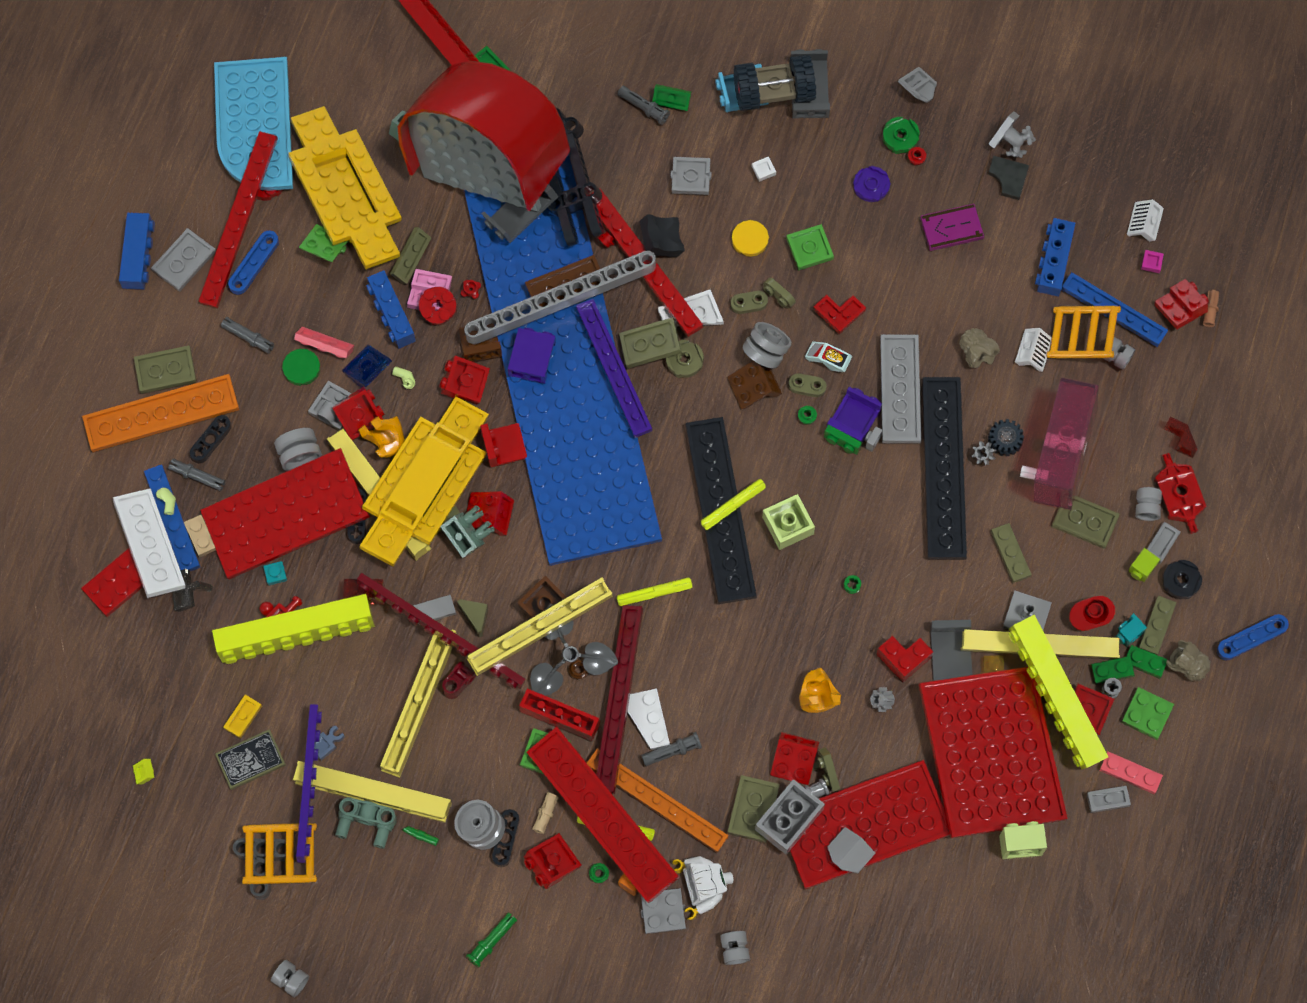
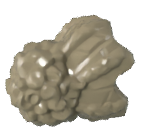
M978 328L966 330L959 342L966 354V361L972 368L980 367L983 361L992 364L995 356L1000 351L996 341L988 338L983 330Z
M1179 640L1178 648L1172 652L1169 661L1167 660L1166 662L1167 666L1171 670L1182 672L1191 681L1202 680L1210 671L1211 662L1209 657L1200 652L1192 642Z

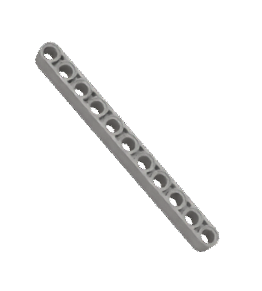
M643 251L471 321L464 329L466 340L471 344H478L650 274L656 268L655 255L651 251ZM645 260H650L652 263L644 264L643 262ZM633 267L634 270L627 271L626 268ZM611 274L617 275V277L613 279L609 278L608 276ZM593 281L600 282V284L596 286L592 285L591 283ZM576 288L582 289L579 293L574 292ZM563 295L565 296V298L559 300L557 299V296ZM542 302L548 303L545 307L539 306ZM525 309L530 310L528 314L522 313ZM508 316L513 317L511 321L504 320ZM488 324H495L493 328L487 327ZM471 331H478L476 335L469 334Z

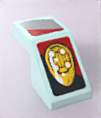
M812 341L805 358L811 362L823 363L830 371L845 372L852 356L828 343Z

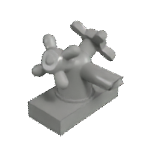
M1013 112L1004 121L989 142V145L995 148L1004 139L1013 145V148H1010L1006 155L1022 158L1027 153V150H1020L1024 141L1027 140L1028 145H1031L1036 139L1030 126H1026V129H1023L1020 133L1013 128V124L1020 116Z

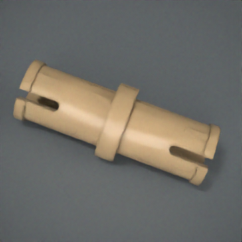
M552 793L546 794L542 807L538 809L537 820L532 830L540 834L545 833L550 818L553 817L552 812L559 798Z

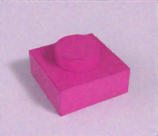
M1145 250L1141 270L1160 273L1164 254Z

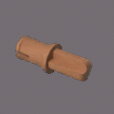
M1209 290L1207 296L1209 300L1208 312L1204 315L1203 325L1214 327L1216 312L1219 311L1217 307L1219 291Z

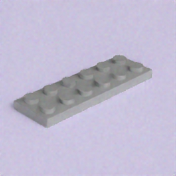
M881 335L882 443H921L919 336Z

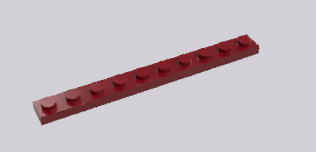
M361 573L357 578L358 587L365 593L371 592L375 595V599L383 604L385 602L388 603L394 612L405 614L411 623L415 625L419 623L428 634L439 636L440 641L445 645L456 647V651L462 656L466 657L479 649L365 574ZM502 663L489 669L493 676L497 678L502 677L506 680V684L514 689L516 687L521 689L526 679Z
M623 605L615 653L618 664L613 667L596 774L612 794H615L643 614L642 606Z

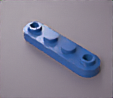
M265 231L260 235L231 276L228 285L232 293L243 294L246 292L279 244V239L274 231ZM267 241H273L271 244H267ZM237 284L242 285L240 288H236Z
M1277 614L1221 641L1217 647V654L1223 660H1231L1284 634L1289 626L1288 620L1283 615ZM1275 623L1280 625L1279 629L1274 626ZM1223 649H1229L1230 653H1225Z

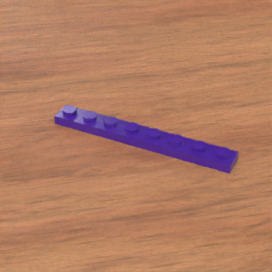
M594 299L576 305L579 316L634 438L651 432L652 427Z
M310 704L296 854L298 863H305L306 856H310V844H307V839L312 835V825H309V818H313L314 806H310L311 799H315V787H312V782L317 779V768H314V761H318L319 749H316V742H320V730H317L318 723L322 722V712H319L318 705Z

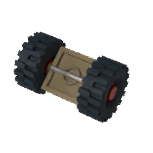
M809 54L790 57L788 64L755 68L753 62L734 65L735 92L740 111L758 109L760 104L791 99H795L796 103L816 99L815 72Z

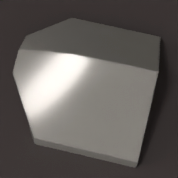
M920 67L914 69L898 81L915 98L926 103L933 99L937 82Z
M846 827L827 847L832 862L841 870L857 874L875 855L873 849L860 836Z

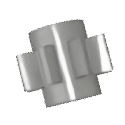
M979 442V447H973L975 454L972 457L978 459L977 464L982 463L984 460V464L989 465L988 460H995L993 452H996V449L990 448L992 443H987L984 446L983 442ZM982 450H985L986 457L981 453Z
M879 687V690H873L870 697L873 708H878V712H886V709H892L891 706H893L895 701L892 691H887V687Z

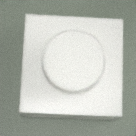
M769 157L752 163V168L759 182L776 175V170Z

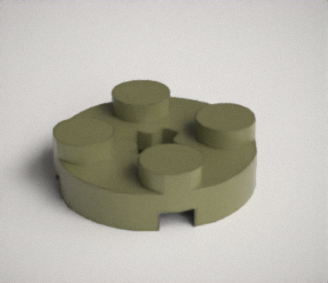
M680 340L682 353L666 357V364L676 377L687 378L701 371L704 355L702 349L696 343L689 342V340ZM682 355L690 357V359H688V362L684 363L680 361L682 359Z

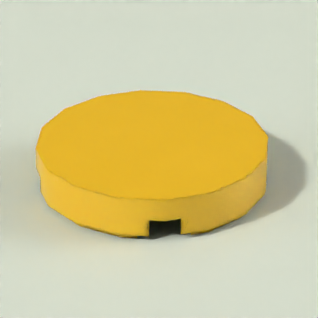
M743 221L733 230L732 244L740 254L742 253L749 257L757 256L764 252L768 245V231L764 225L757 221Z

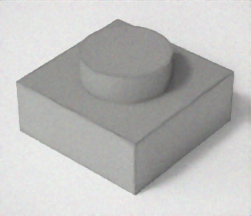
M875 427L873 432H868L864 440L867 442L865 449L871 452L874 450L881 438L882 429Z

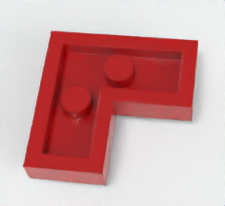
M826 295L813 306V310L838 334H841L866 311V307L854 295L841 307Z

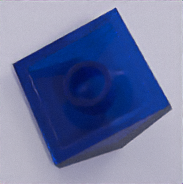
M367 345L342 371L358 386L367 387L392 360L372 346Z

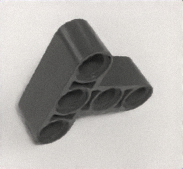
M241 838L234 842L233 851L239 859L245 860V853L238 852L239 848L245 845V838ZM253 839V876H265V872L262 874L257 873V868L265 865L266 853H258L261 846H266V839ZM274 839V861H286V853H278L280 847L286 846V840ZM250 884V891L256 899L264 900L270 895L271 884ZM264 885L265 890L262 893L258 894L255 892L257 886Z

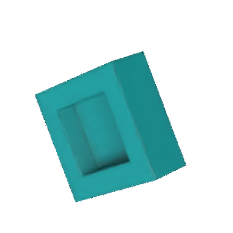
M283 561L264 565L268 586L287 581Z

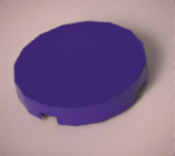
M875 166L863 168L855 175L854 191L864 201H880L885 198L890 189L888 174Z

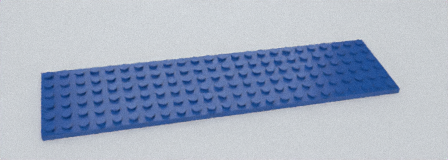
M568 154L559 167L565 191L577 186ZM464 190L492 313L530 298L525 286L526 281L593 255L582 209L571 213L579 240L577 245L571 247L567 245L559 217L555 216L548 207L510 243L505 238L501 240L495 233L496 229L493 228L491 230L484 223L486 219L482 215L485 212L492 217L506 202ZM603 293L497 336L501 345L502 360L516 421L519 423L527 453L525 461L549 566L662 541L638 438L633 436L576 309V305L594 299L615 345ZM528 309L522 311L523 314L530 312ZM508 316L504 320L511 321L513 317ZM518 328H531L541 333L546 331L556 337V344L551 354L545 384L508 375V366Z

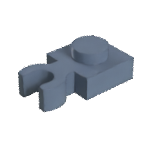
M333 726L327 736L322 732L320 734V742H316V749H319L318 758L321 761L336 749L333 743L340 742L345 737L343 733L339 736H334L335 731L338 730L337 726Z

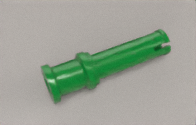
M508 912L484 940L478 941L477 947L470 954L466 955V958L473 965L479 968L484 958L492 954V948L517 922L514 916L511 917L512 914Z

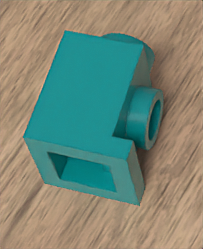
M1133 613L1128 622L1125 621L1119 626L1118 629L1120 631L1115 638H1119V643L1128 647L1145 632L1147 627Z

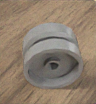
M758 322L753 327L751 336L747 337L744 342L743 350L756 363L768 368H777L783 360V355L791 347L792 342L779 328L769 323Z
M295 429L275 440L274 445L278 455H281L279 459L283 470H292L322 456L320 447L316 444L317 439L313 429Z
M472 800L458 810L455 817V830L473 848L485 850L497 845L502 839L505 831V821L502 815L486 801Z

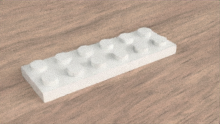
M151 489L113 497L115 509L147 598L185 589V582Z

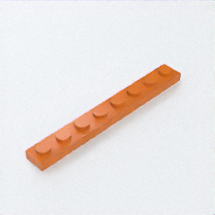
M598 748L587 762L596 773L600 755ZM619 764L616 784L618 788L714 852H719L729 835L622 764Z

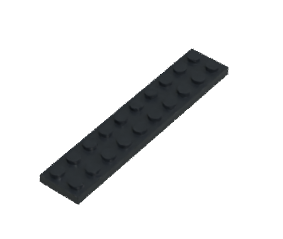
M923 377L928 560H966L961 377Z
M723 417L685 423L703 519L737 495ZM739 507L708 530L705 529L718 604L757 598Z

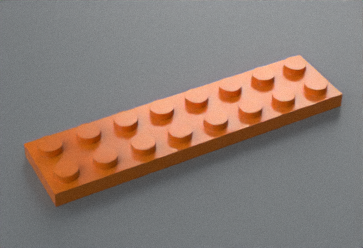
M229 374L83 415L82 418L91 451L96 452L240 409Z

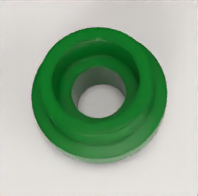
M803 406L798 412V419L803 424H812L817 418V412L811 406ZM809 412L811 416L806 417L804 413Z
M602 863L594 864L589 870L590 879L595 883L605 882L609 877L607 866ZM596 871H602L603 875L601 877H597L595 875Z

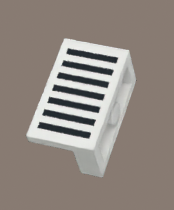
M1153 199L1135 202L1127 235H1142L1149 242L1155 241L1164 208Z
M1040 328L1025 329L1015 363L1019 366L1032 365L1039 372H1043L1052 337Z

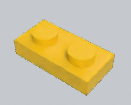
M244 695L223 728L241 739L262 708V704Z

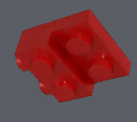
M1184 279L1170 287V293L1157 299L1155 307L1178 330L1207 313L1209 300L1205 294L1200 295L1197 292V286L1194 282L1191 281L1189 283Z
M456 355L451 360H447L444 368L447 374L446 377L441 379L439 388H442L441 394L479 404L490 368Z
M365 387L350 394L347 399L332 407L351 440L361 435L358 430L363 425L368 430L374 428L371 423L374 418L379 417L381 420H384L382 416L385 414L380 405L375 406L372 400L376 398L371 390L368 389L366 391Z
M560 833L528 850L524 856L526 868L534 871L536 882L539 886H544L545 889L562 881L565 876L582 866Z

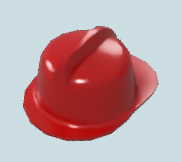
M1094 596L1074 604L1070 610L1069 619L1072 626L1081 631L1091 630L1110 623L1115 615V606L1108 597Z

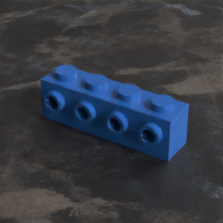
M127 213L119 276L122 288L145 289V283H148L149 273L147 272V266H150L151 263L149 249H152L153 246L151 232H154L155 222L151 219L149 213Z
M1053 218L1052 224H1048L1046 235H1049V239L1044 241L1042 249L1045 252V257H1041L1039 268H1042L1041 274H1037L1035 285H1038L1037 292L1059 297L1075 222Z
M383 270L367 277L369 283L366 285L370 295H374V305L377 311L381 310L383 316H381L384 326H388L390 329L388 334L392 343L396 342L398 349L416 342L414 332L385 271Z

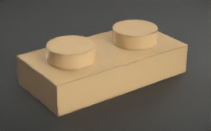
M202 515L184 522L199 558L216 551Z

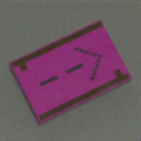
M975 204L921 215L920 217L930 251L984 239Z

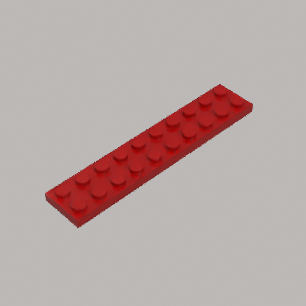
M557 726L527 751V754L648 903L652 902L680 878Z

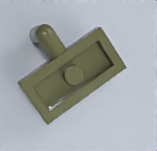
M826 747L819 749L820 757L817 758L818 761L814 762L812 771L823 768L825 774L822 775L826 786H829L833 792L840 790L830 752Z

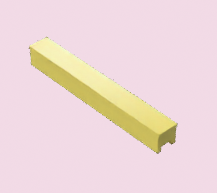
M344 429L327 438L328 444L333 451L339 448L343 450L355 481L366 492L367 497H369L380 477ZM412 537L406 546V549L415 561L431 550L428 544L415 537Z
M600 578L468 655L467 660L478 676L613 597L612 592L608 589L604 579Z
M435 634L432 637L380 765L382 772L399 778L453 648L452 645L447 646L442 643L440 637Z
M962 631L961 651L1018 654L1017 651L1020 649L1016 643H1012L1008 635L1010 632ZM1045 634L1056 656L1098 659L1120 658L1119 638Z
M298 761L293 781H296L295 784L303 786L305 762ZM314 765V768H317V779L313 780L312 787H315L316 790L373 802L394 810L446 823L448 812L452 805L450 799Z

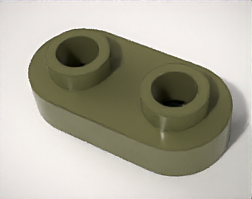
M769 277L763 283L764 291L769 296L773 295L783 308H791L796 303L794 297L773 278Z
M762 291L737 294L731 299V309L737 314L761 311L766 308L768 297ZM757 297H759V298H761L762 300H761V301H756L755 299H756ZM737 301H743V304H738Z
M794 374L789 379V389L796 394L821 397L826 392V382L820 377ZM800 380L802 383L796 384L795 381ZM814 384H819L820 387L815 388Z

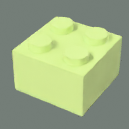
M798 494L763 510L762 518L779 550L814 535L815 526Z
M1028 822L1025 826H1018L1017 823L1007 824L999 836L1002 859L1042 856L1047 848L1044 824H1038V822Z

